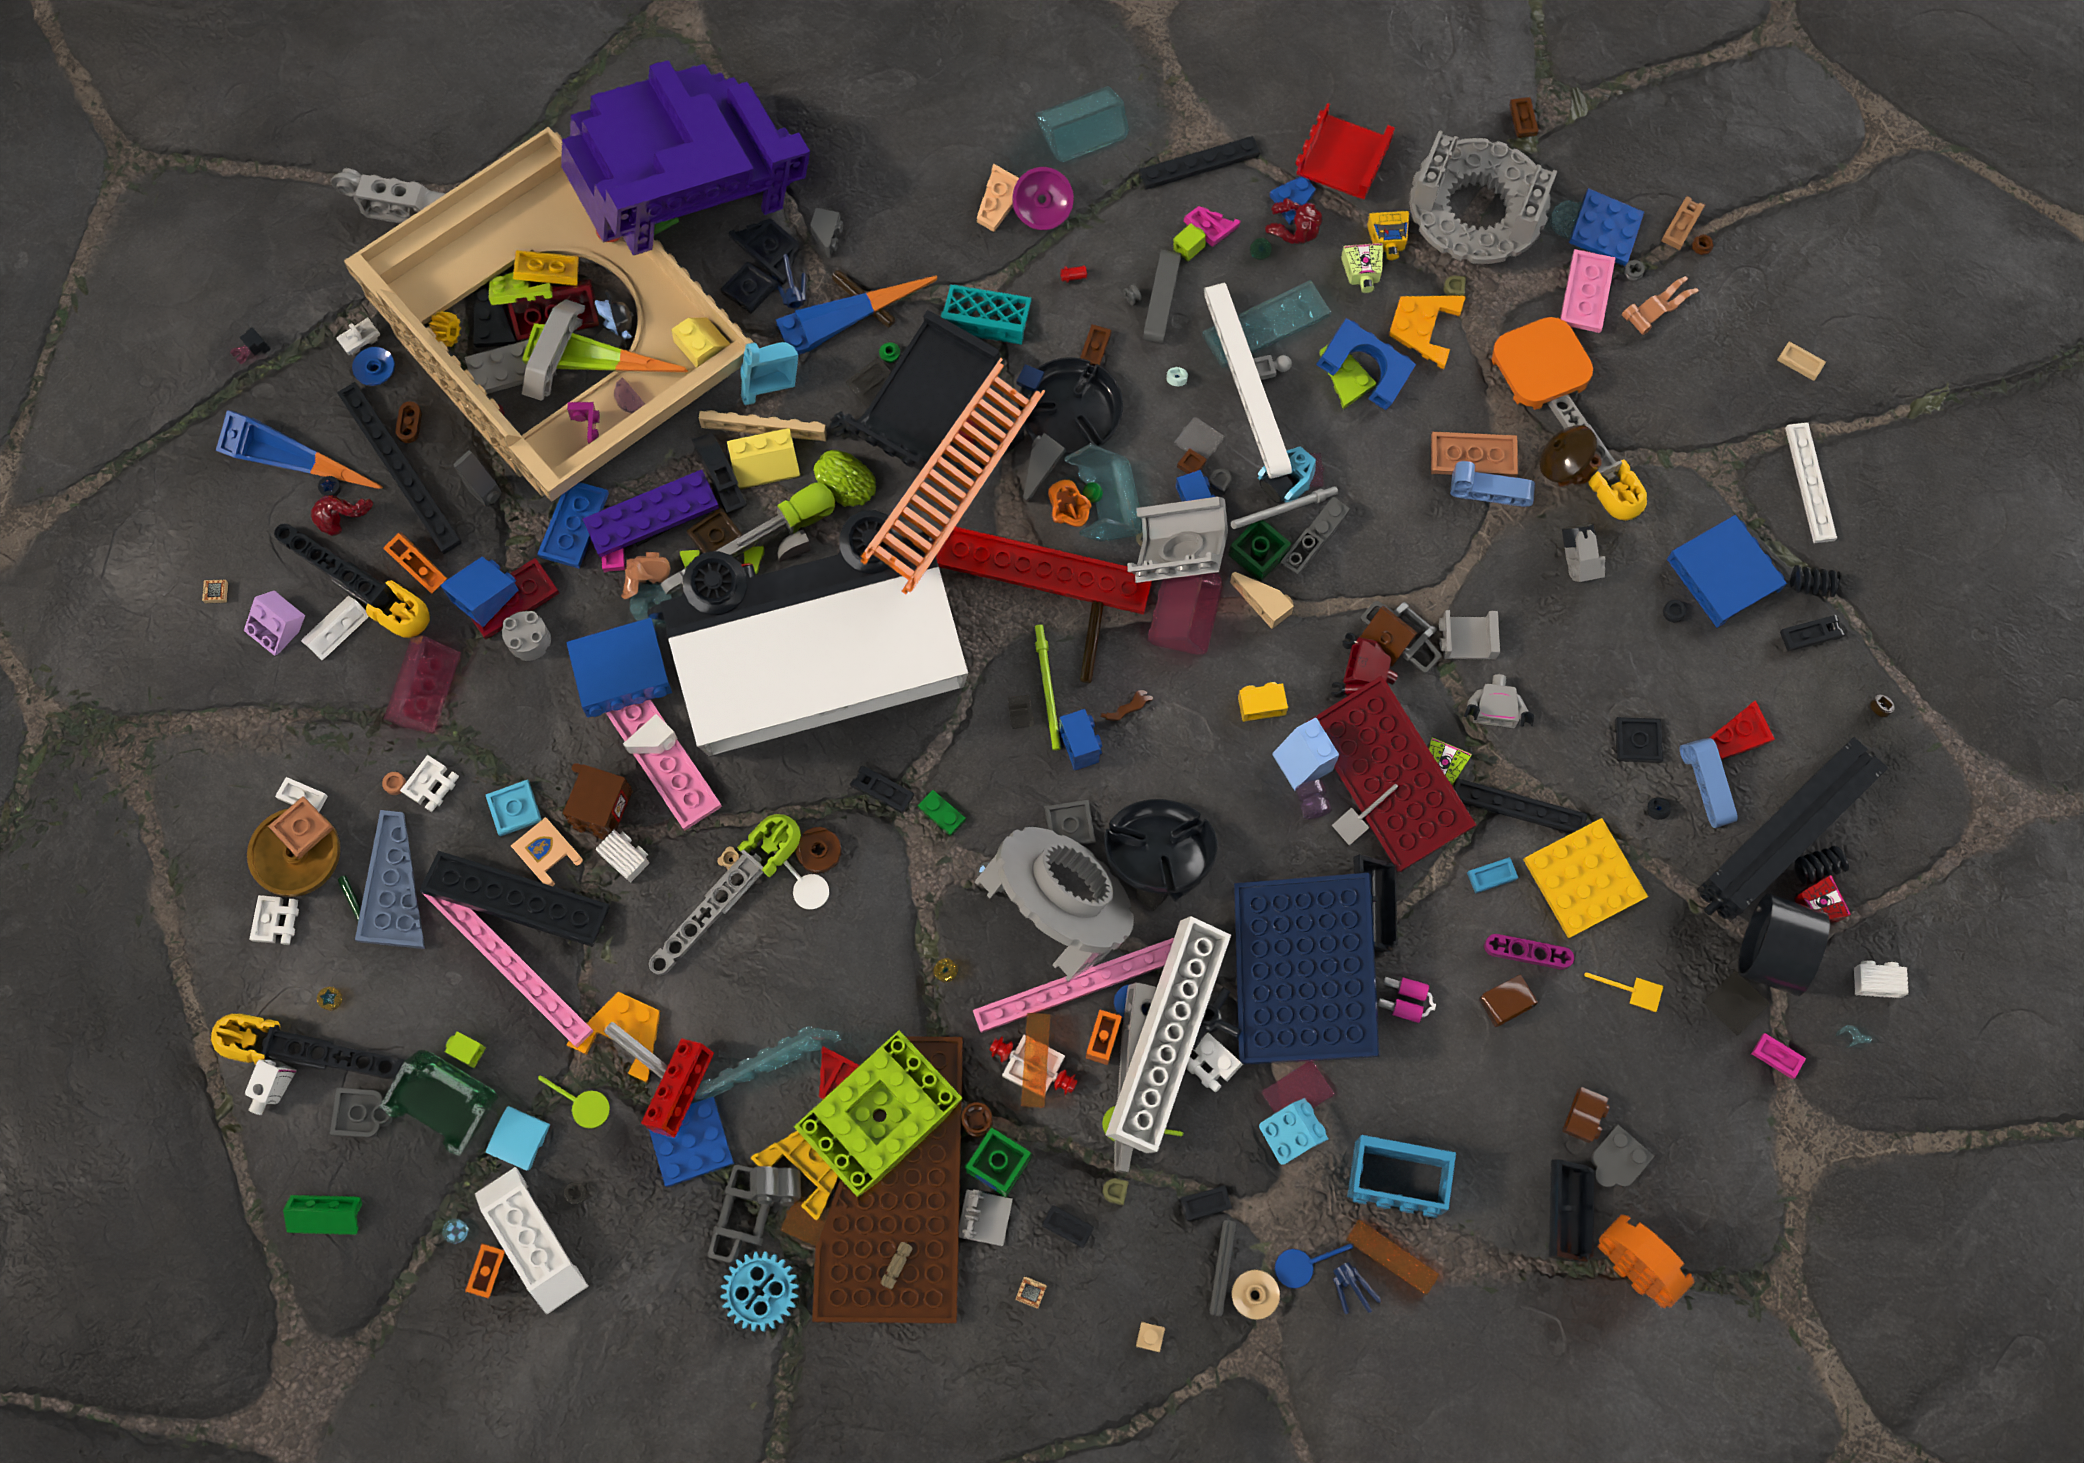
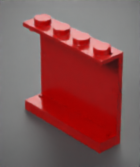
M1327 103L1325 109L1320 110L1316 120L1318 124H1313L1311 128L1310 140L1306 139L1303 145V155L1299 154L1295 163L1298 166L1296 175L1365 200L1392 141L1395 127L1387 125L1384 134H1379L1328 115L1330 104Z

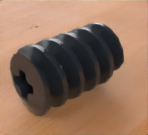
M1795 565L1790 577V586H1795L1796 593H1799L1801 588L1804 587L1805 594H1808L1810 588H1812L1813 595H1817L1818 591L1821 590L1822 596H1826L1827 592L1830 591V596L1835 597L1840 586L1841 575L1839 571L1836 573L1835 570L1810 569L1807 566L1801 569L1800 565Z
M1834 845L1829 847V849L1824 848L1821 851L1806 854L1804 857L1799 856L1795 860L1796 875L1800 882L1805 885L1807 879L1813 883L1816 881V877L1819 880L1824 879V874L1827 877L1832 876V871L1838 875L1841 873V869L1844 872L1849 870V863L1844 852Z

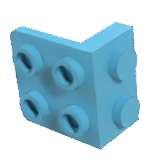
M1305 1098L1291 1103L1259 1125L1277 1160L1282 1165L1328 1140L1325 1128L1318 1122L1312 1106Z

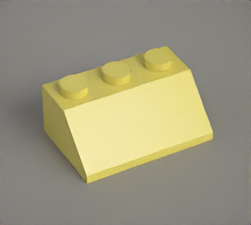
M790 428L727 441L739 489L800 477Z

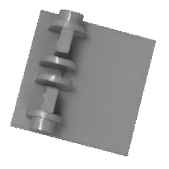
M966 1190L959 1223V1237L1003 1246L1013 1199L982 1193L979 1190Z

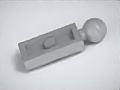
M1271 355L1253 358L1260 380L1276 377V369L1280 372H1286L1292 365L1291 359L1286 355L1279 356L1276 361L1272 360Z

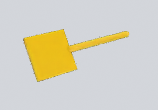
M1587 972L1584 974L1585 977L1632 992L1630 1004L1657 1012L1663 986L1636 978L1633 988Z

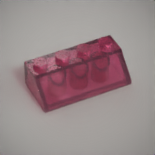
M426 636L411 638L383 719L401 727L432 734L435 733L461 653Z

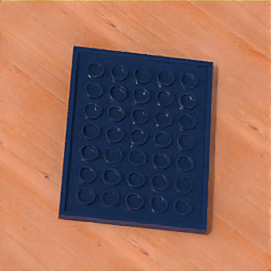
M1370 873L1234 883L1238 1027L1241 1029L1239 1035V1061L1243 1065L1380 1057Z

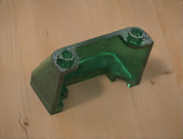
M419 1050L404 1061L379 1108L383 1109L387 1115L393 1118L402 1117L407 1113L445 1136L443 1140L445 1149L452 1154L460 1156L493 1108L498 1095L486 1085L436 1055L425 1050Z

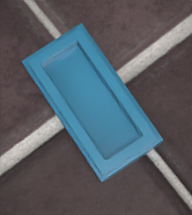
M1510 857L1467 872L1475 894L1519 878Z

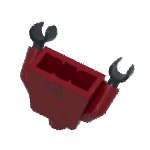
M1353 633L1345 635V639L1351 640V642L1342 641L1345 649H1351L1343 680L1346 686H1342L1339 682H1334L1332 687H1338L1340 691L1331 692L1333 697H1341L1343 693L1350 695L1381 675L1391 685L1396 682L1397 672L1389 669L1391 658L1385 654V651L1377 641L1361 637L1356 639Z

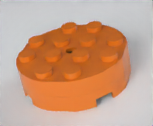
M1620 1215L1599 1238V1249L1615 1264L1613 1269L1618 1275L1623 1278L1627 1276L1633 1282L1632 1287L1640 1295L1645 1293L1664 1309L1666 1307L1671 1308L1694 1284L1692 1275L1689 1273L1686 1277L1679 1269L1684 1263L1657 1235L1641 1223L1636 1227L1628 1224L1627 1222L1630 1220V1217Z

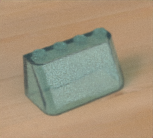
M1109 86L1035 113L1037 123L1053 155L1061 162L1121 141L1129 133L1124 102Z

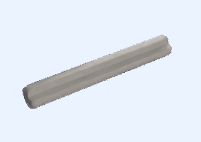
M614 1022L609 1023L604 1030L605 1034L660 1078H663L668 1065Z

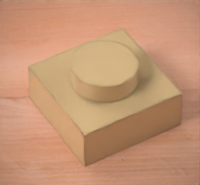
M1141 1322L1136 1347L1160 1352L1165 1328Z

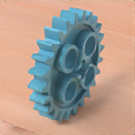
M754 1252L753 1259L746 1254L744 1263L738 1259L736 1260L737 1269L729 1267L733 1273L731 1276L724 1275V1278L729 1282L728 1284L721 1285V1288L727 1290V1293L721 1295V1298L728 1299L723 1308H731L727 1316L732 1317L736 1315L735 1324L743 1320V1329H746L749 1324H751L753 1332L757 1330L758 1325H760L763 1332L766 1331V1324L775 1329V1321L777 1320L783 1324L782 1316H791L787 1309L789 1307L796 1308V1305L791 1300L799 1298L797 1294L793 1293V1290L799 1288V1285L792 1284V1281L797 1276L788 1275L792 1267L783 1268L786 1261L782 1259L777 1263V1255L775 1254L771 1259H768L767 1252L763 1253L762 1258L759 1257L757 1252ZM762 1268L764 1270L763 1278L759 1281H754L752 1277L754 1270ZM771 1274H774L773 1279L770 1280L767 1283V1285L763 1288V1291L765 1292L764 1296L762 1297L758 1295L752 1303L751 1307L747 1310V1304L750 1303L753 1300V1298L757 1295V1292L755 1291L756 1287L762 1288L768 1280L769 1276ZM781 1283L783 1286L781 1294L773 1296L771 1294L772 1285ZM741 1288H747L749 1290L748 1298L740 1301L737 1297L738 1291ZM761 1302H765L768 1307L767 1312L761 1316L757 1315L756 1306Z

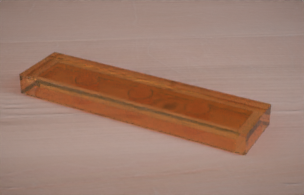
M1027 1013L1021 1107H1045L1050 1014Z
M1361 1220L1356 1222L1346 1238L1347 1242L1425 1295H1428L1440 1275Z

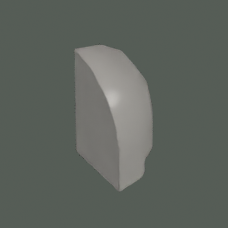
M804 530L795 532L783 539L778 549L779 562L811 550Z

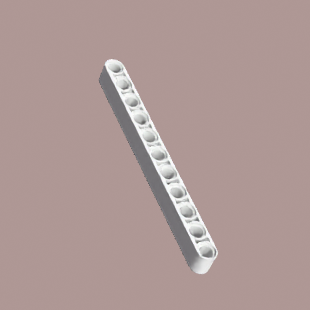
M1226 283L1205 287V299L1268 476L1272 479L1291 474L1292 468Z

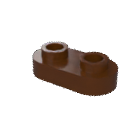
M405 402L399 408L396 434L404 443H412L419 436L422 411L415 402Z

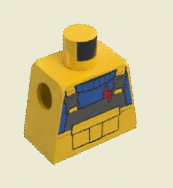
M1409 211L1370 213L1367 227L1373 244L1383 243V252H1386L1388 260L1399 258L1398 251L1405 250L1408 236Z

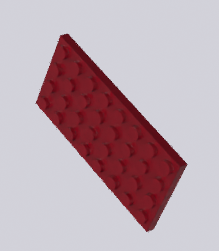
M1382 675L1315 716L1339 753L1334 768L1362 813L1394 784L1398 785V788L1368 813L1365 818L1391 861L1396 865L1399 873L1477 826Z

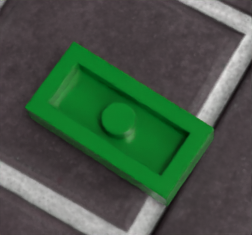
M934 790L918 805V808L950 836L966 821L962 814Z

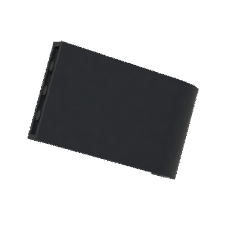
M929 310L924 314V322L866 412L857 421H854L853 416L849 413L844 419L849 433L864 438L868 444L874 447L878 446L887 455L895 456L908 467H914L919 471L926 465L1000 358V351L997 348Z

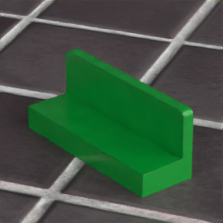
M290 1195L283 1209L286 1230L288 1233L357 1234L359 1230L357 1214L362 1206L361 1197Z

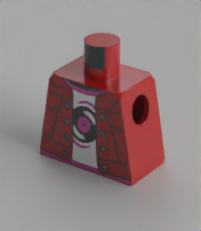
M1831 875L1795 897L1796 903L1827 913L1830 923L1842 921L1851 915Z

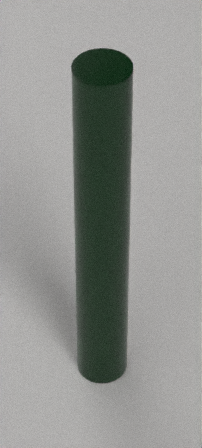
M342 876L338 878V882L357 921H359L361 906L347 877Z

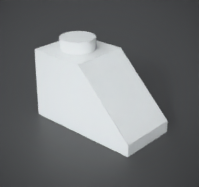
M655 714L626 740L623 745L630 754H659L664 750L671 749L678 738L675 732Z

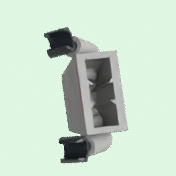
M1501 674L1493 675L1492 684H1485L1482 689L1476 690L1468 700L1464 714L1466 718L1467 715H1472L1474 717L1473 723L1515 728L1519 719L1521 727L1524 726V722L1529 723L1531 726L1534 723V714L1528 711L1521 696L1517 694L1516 688L1506 686V676Z

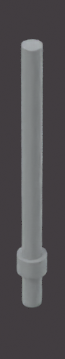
M1334 486L1325 490H1315L1310 495L1231 521V527L1237 529L1313 502H1323L1326 498L1337 495L1338 489Z

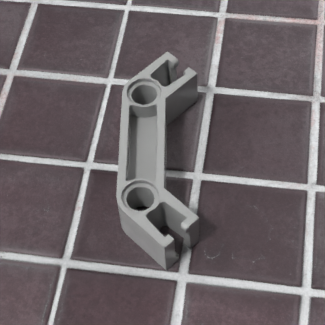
M565 299L552 309L527 363L522 389L523 395L540 401L544 399V396L550 395L555 369L573 331L582 325L583 319L577 318V315L584 312V305Z

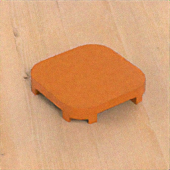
M1543 318L1509 331L1497 339L1493 348L1491 358L1493 365L1499 367L1513 391V400L1517 404L1522 403L1525 406L1533 407V410L1540 409L1544 403L1574 391L1582 392L1590 382L1593 374L1591 360L1572 328L1559 318Z

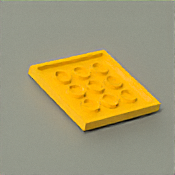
M1602 818L1523 859L1568 939L1648 897Z

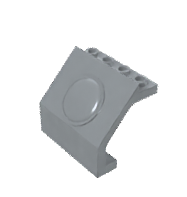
M1218 496L1137 508V517L1142 518L1143 543L1138 563H1127L1128 572L1135 574L1136 583L1219 572L1228 533L1225 499Z

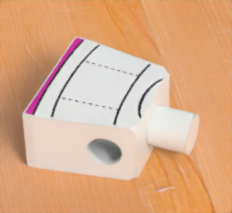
M258 1060L245 1091V1095L253 1098L248 1110L262 1115L267 1104H278L297 1070L277 1060Z

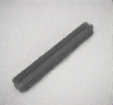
M1224 1220L1210 1306V1314L1214 1316L1223 1315L1236 1222L1231 1220Z

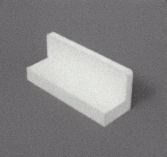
M348 596L301 641L323 660L369 616L355 599Z

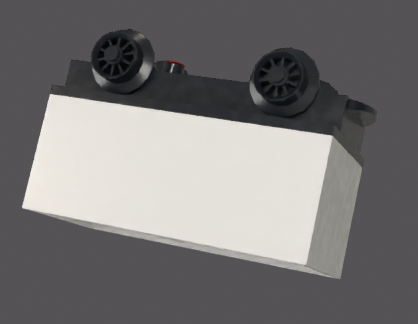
M876 510L861 511L848 519L843 525L839 536L840 551L838 555L794 565L756 576L753 564L746 563L741 565L732 555L720 551L705 552L695 557L686 567L683 576L682 596L660 601V604L650 608L647 614L651 619L664 620L666 622V632L697 747L708 756L963 688L968 671L937 559H933L911 593L908 591L907 594H904L901 590L908 580L875 555H872L868 562L863 564L861 562V555L889 517V515ZM892 528L889 530L891 535L924 558L926 553L915 546L912 541L903 537ZM917 533L930 544L934 543L935 540L926 533ZM883 541L880 543L879 546L915 571L916 565Z

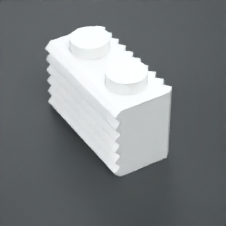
M613 830L596 847V851L631 883L649 864L646 858L648 854L640 846L634 848L630 844L631 838L623 831L619 834Z
M1862 961L1861 964L1854 967L1855 995L1902 998L1906 996L1909 992L1907 967H1899V963L1887 962L1883 966L1876 965L1875 961Z

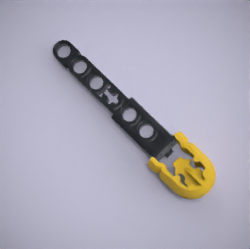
M287 523L278 525L274 530L275 538L289 550L291 549L295 554L332 578L334 584L366 604L367 615L394 634L403 638H412L418 636L426 629L430 619L426 604L396 582L390 580L385 584L381 583L350 561L346 563ZM290 530V535L287 538H280L283 531ZM299 541H306V545L302 549H296L297 543ZM317 551H321L322 556L317 560H313L312 555ZM327 560H328L331 564L336 565V567H335V568H332V567L330 568V567L326 564ZM347 573H354L352 580L344 581V576ZM365 583L370 584L369 590L360 592L361 585ZM395 596L400 601L406 602L411 608L408 610L405 603L398 604L395 602L389 609L392 615L386 616L383 612ZM399 617L401 619L400 623L396 620V618Z
M245 1014L223 1016L216 1022L211 1034L214 1049L221 1056L247 1063L254 1061L257 1064L258 1060L276 1059L324 1070L326 1067L383 1079L392 1078L394 1081L413 1083L420 1076L419 1067L412 1061L399 1058L396 1061L389 1056L333 1045V1041L280 1031L279 1021L269 1019L264 1021L260 1017ZM239 1026L243 1027L246 1032L240 1031ZM252 1028L268 1033L267 1038L264 1037L261 1054L255 1050H242L235 1044H242L244 1049L248 1046H255L258 1036L252 1033ZM293 1043H300L301 1051L295 1055L290 1054L289 1047ZM318 1047L323 1048V1057L313 1059L312 1051ZM341 1052H343V1055L346 1058L352 1059V1062L341 1060L340 1064H338L335 1057L340 1056ZM361 1057H368L369 1065L364 1069L358 1068L357 1061ZM385 1061L392 1063V1069L389 1073L380 1072V1065ZM407 1066H412L415 1069L414 1075L410 1078H404L402 1075L403 1069Z

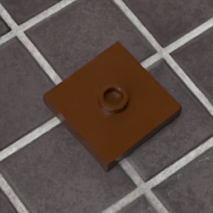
M1382 606L1360 637L1377 641L1385 651V654L1390 656V666L1392 667L1417 635V632L1386 607Z

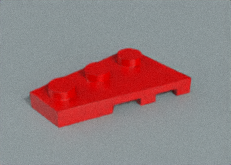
M1756 700L1710 737L1716 743L1721 760L1775 740Z

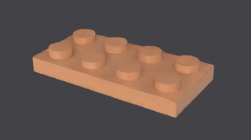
M1432 432L1431 474L1452 475L1457 462L1469 461L1475 464V472L1516 478L1518 475L1517 436Z

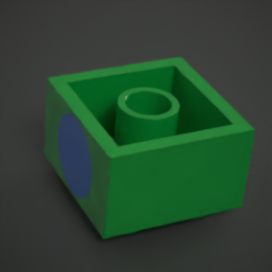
M991 1127L968 1162L966 1171L999 1194L1007 1197L1032 1158L1031 1152Z

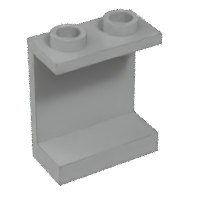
M1445 610L1443 617L1439 618V631L1443 632V638L1440 639V651H1443L1444 659H1497L1500 653L1498 611H1489L1486 617H1450V610Z

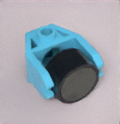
M1301 446L1287 450L1292 468V473L1289 475L1298 482L1295 486H1293L1286 475L1270 479L1265 466L1258 473L1261 488L1270 499L1278 504H1281L1283 501L1287 503L1295 500L1310 488L1311 480L1315 474L1316 459Z

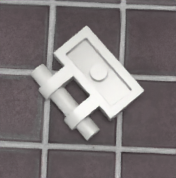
M427 755L400 791L418 804H421L425 798L429 799L430 801L425 808L433 812L437 806L442 804V799L449 789L452 790L455 787L454 783L459 776L451 772L447 778L444 777L443 774L447 768ZM440 782L442 785L435 794L430 792L436 783Z
M258 895L249 940L253 942L275 943L276 935H282L281 944L290 945L291 937L295 934L293 926L295 917H298L299 913L297 908L299 900L289 899L288 907L282 906L284 899L281 897ZM280 915H286L284 927L278 926Z
M1207 1032L1194 1050L1199 1056L1194 1060L1189 1057L1187 1070L1191 1074L1195 1073L1202 1080V1084L1206 1088L1210 1087L1214 1092H1217L1221 1088V1085L1216 1081L1221 1075L1228 1081L1243 1064ZM1205 1062L1213 1068L1209 1074L1201 1067Z

